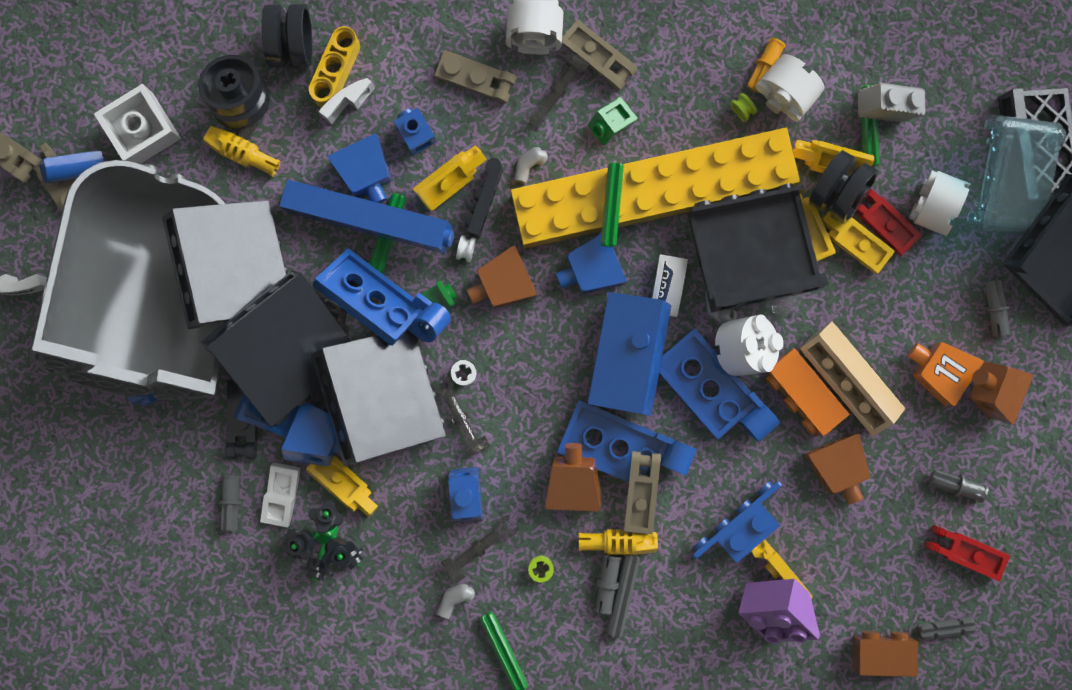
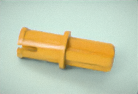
M776 38L769 39L761 58H758L755 62L757 66L747 84L749 90L760 93L755 86L776 60L779 59L783 49L786 47L784 42Z

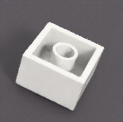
M143 84L94 113L123 161L142 164L181 139L154 94Z

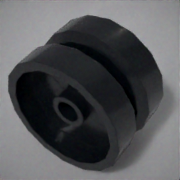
M281 4L264 5L261 20L264 56L269 68H284L289 59L294 67H310L313 56L311 18L307 5L291 4L287 12H285Z
M241 55L221 56L207 64L200 74L198 81L199 94L218 123L228 128H245L252 126L262 119L268 110L270 102L268 88L251 60Z
M841 150L818 180L809 199V204L820 211H825L832 206L831 217L842 224H846L865 201L879 171L866 163L861 164L855 169L856 157Z

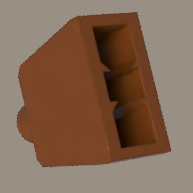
M515 245L479 268L477 273L481 283L467 289L473 305L489 298L494 309L537 297V292Z
M985 361L981 369L976 370L972 376L975 385L970 399L988 418L1014 425L1034 375L1008 366Z
M859 433L848 434L803 454L828 493L835 494L842 491L847 505L864 499L858 484L870 479V474Z
M568 443L565 445V457H555L545 509L600 511L602 493L596 461L591 457H582L581 444Z

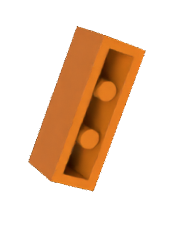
M795 348L788 350L777 360L772 371L765 372L767 375L765 380L774 391H781L786 397L783 400L784 404L791 412H798L804 419L801 423L811 435L825 436L850 415Z

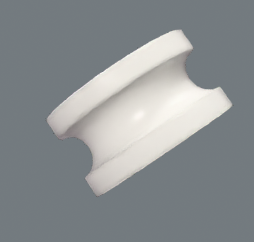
M461 235L456 254L457 260L465 258L466 262H471L476 238L472 237L468 240L465 235Z
M460 360L452 366L451 377L459 385H469L476 378V368L471 362ZM461 365H466V369L470 367L472 370V374L468 375V380L461 381L462 377L458 379L456 376V372L460 371Z

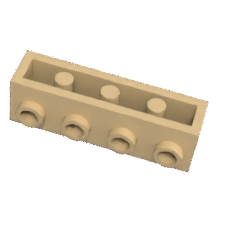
M833 321L813 334L799 348L872 436L893 425L905 410V407Z

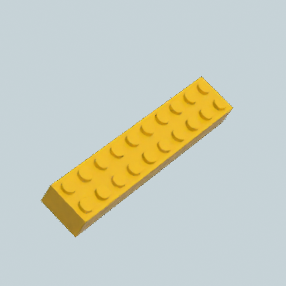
M787 127L623 164L624 171L618 228L686 213L694 207L695 203L710 200L712 204L721 202L722 198L730 195H738V198L749 196L750 192L759 189H765L766 192L775 191L778 186L792 183L793 187L800 183ZM608 168L511 189L523 248L527 249L602 232Z

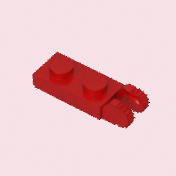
M871 189L866 199L873 203V205L867 209L862 204L856 213L861 216L860 218L899 256H902L922 235L883 196L880 197Z
M933 525L931 531L934 534L949 538L951 542L948 549H945L937 543L926 541L925 548L944 555V558L1000 582L1011 555L958 532L953 533Z

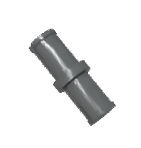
M603 554L600 578L596 581L598 592L594 607L595 612L600 611L601 614H612L615 590L619 587L617 576L621 561L620 556L615 557L613 554Z

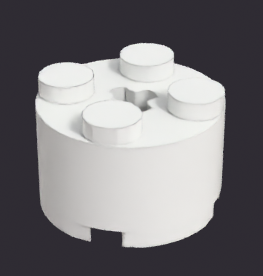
M513 0V4L508 7L507 46L512 48V44L518 46V52L524 54H549V48L556 47V51L559 50L562 46L563 10L558 6V0Z
M784 54L776 60L755 87L768 100L766 106L774 113L778 114L782 111L793 121L799 122L819 98L825 87L815 71L812 70L809 74L802 68L805 65L803 61L794 56Z
M932 170L928 179L923 183L919 193L922 196H920L917 204L915 203L909 219L919 226L947 236L953 227L949 223L958 217L968 195L970 183L940 171L935 172Z
M764 315L725 322L719 327L715 339V346L719 345L721 355H717L718 361L722 368L733 376L770 372L778 360L779 350L783 347L782 336L776 333L773 325Z

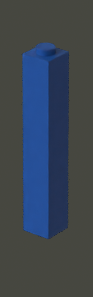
M288 179L279 205L286 212L442 254H445L447 247H451L454 239L453 227L446 220Z

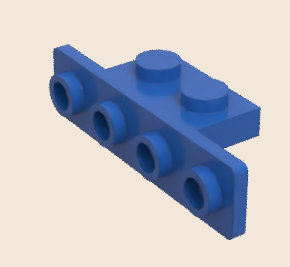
M770 481L757 491L760 497L753 503L749 500L744 502L735 510L739 514L735 519L730 522L726 518L714 528L717 532L710 540L704 537L692 548L696 552L692 557L695 560L698 559L718 542L735 563H738L780 527V524L765 509L762 503L776 492L782 484L779 481L774 485Z

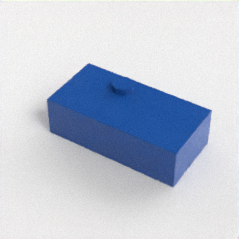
M608 293L589 394V405L646 416L652 415L672 305L660 299Z

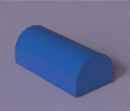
M99 150L44 158L39 164L43 181L45 183L77 179L85 170L93 165L104 162L102 151Z

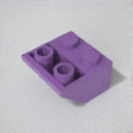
M796 579L746 583L738 614L751 627L756 629L767 642L780 644L786 641L803 643L806 640H819L820 634L810 593Z

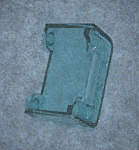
M987 114L984 129L991 130L992 138H987L986 144H990L980 200H975L974 206L979 208L975 213L968 212L966 227L982 232L1024 235L1050 199L1059 150L1065 142L1066 131L1060 123Z

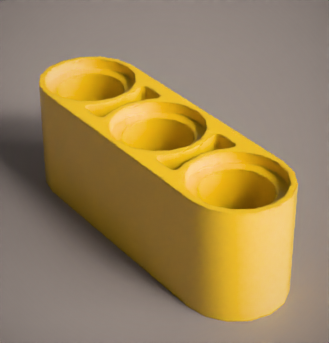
M342 26L335 29L310 83L309 94L321 108L343 89L359 53L360 42L350 27ZM350 38L353 40L350 46L340 47V42L343 39ZM340 63L341 68L338 72H329V67L332 64ZM322 88L330 89L327 97H317L318 92Z

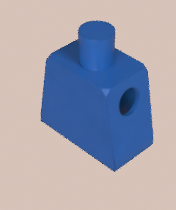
M376 133L328 155L330 162L357 198L367 194L372 202L381 204L387 200L382 186L390 183L392 180L381 142Z
M602 234L567 255L570 268L555 273L561 289L577 283L580 293L585 294L621 286L627 282L614 249L601 246Z
M307 402L301 405L281 448L283 457L288 461L330 466L335 453L340 454L329 415Z
M479 468L451 469L448 483L452 520L455 523L484 520Z

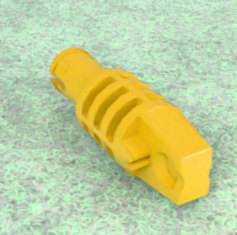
M210 126L203 138L204 143L210 148L244 167L253 166L269 174L271 177L276 174L274 170L278 171L280 160L260 152L257 145L232 132Z
M624 529L604 530V533L579 532V551H604L607 555H639L657 552L658 548L656 532L644 534L626 532Z

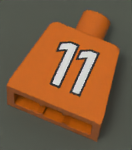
M943 342L934 343L930 350L916 343L907 355L920 364L913 377L945 407H953L957 404L972 381L974 372L980 369L984 363L983 360Z

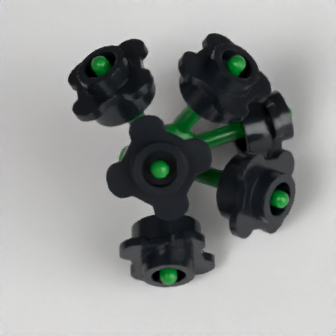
M331 500L325 501L323 506L312 508L309 511V518L314 520L317 531L310 533L305 529L296 531L294 528H291L285 532L284 550L294 559H308L307 565L300 566V570L307 571L306 577L311 578L313 581H323L324 576L333 577L334 573L329 572L331 563L338 564L342 570L346 567L351 570L354 567H359V562L363 559L360 555L364 551L362 548L359 549L351 541L347 542L343 538L336 537L338 533L337 526L343 523V515L338 514L335 509L336 505ZM314 540L321 544L317 559L310 558V551L315 546Z

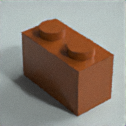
M862 631V636L853 635V670L859 675L918 677V641L908 637L906 632H891V636H880V632Z

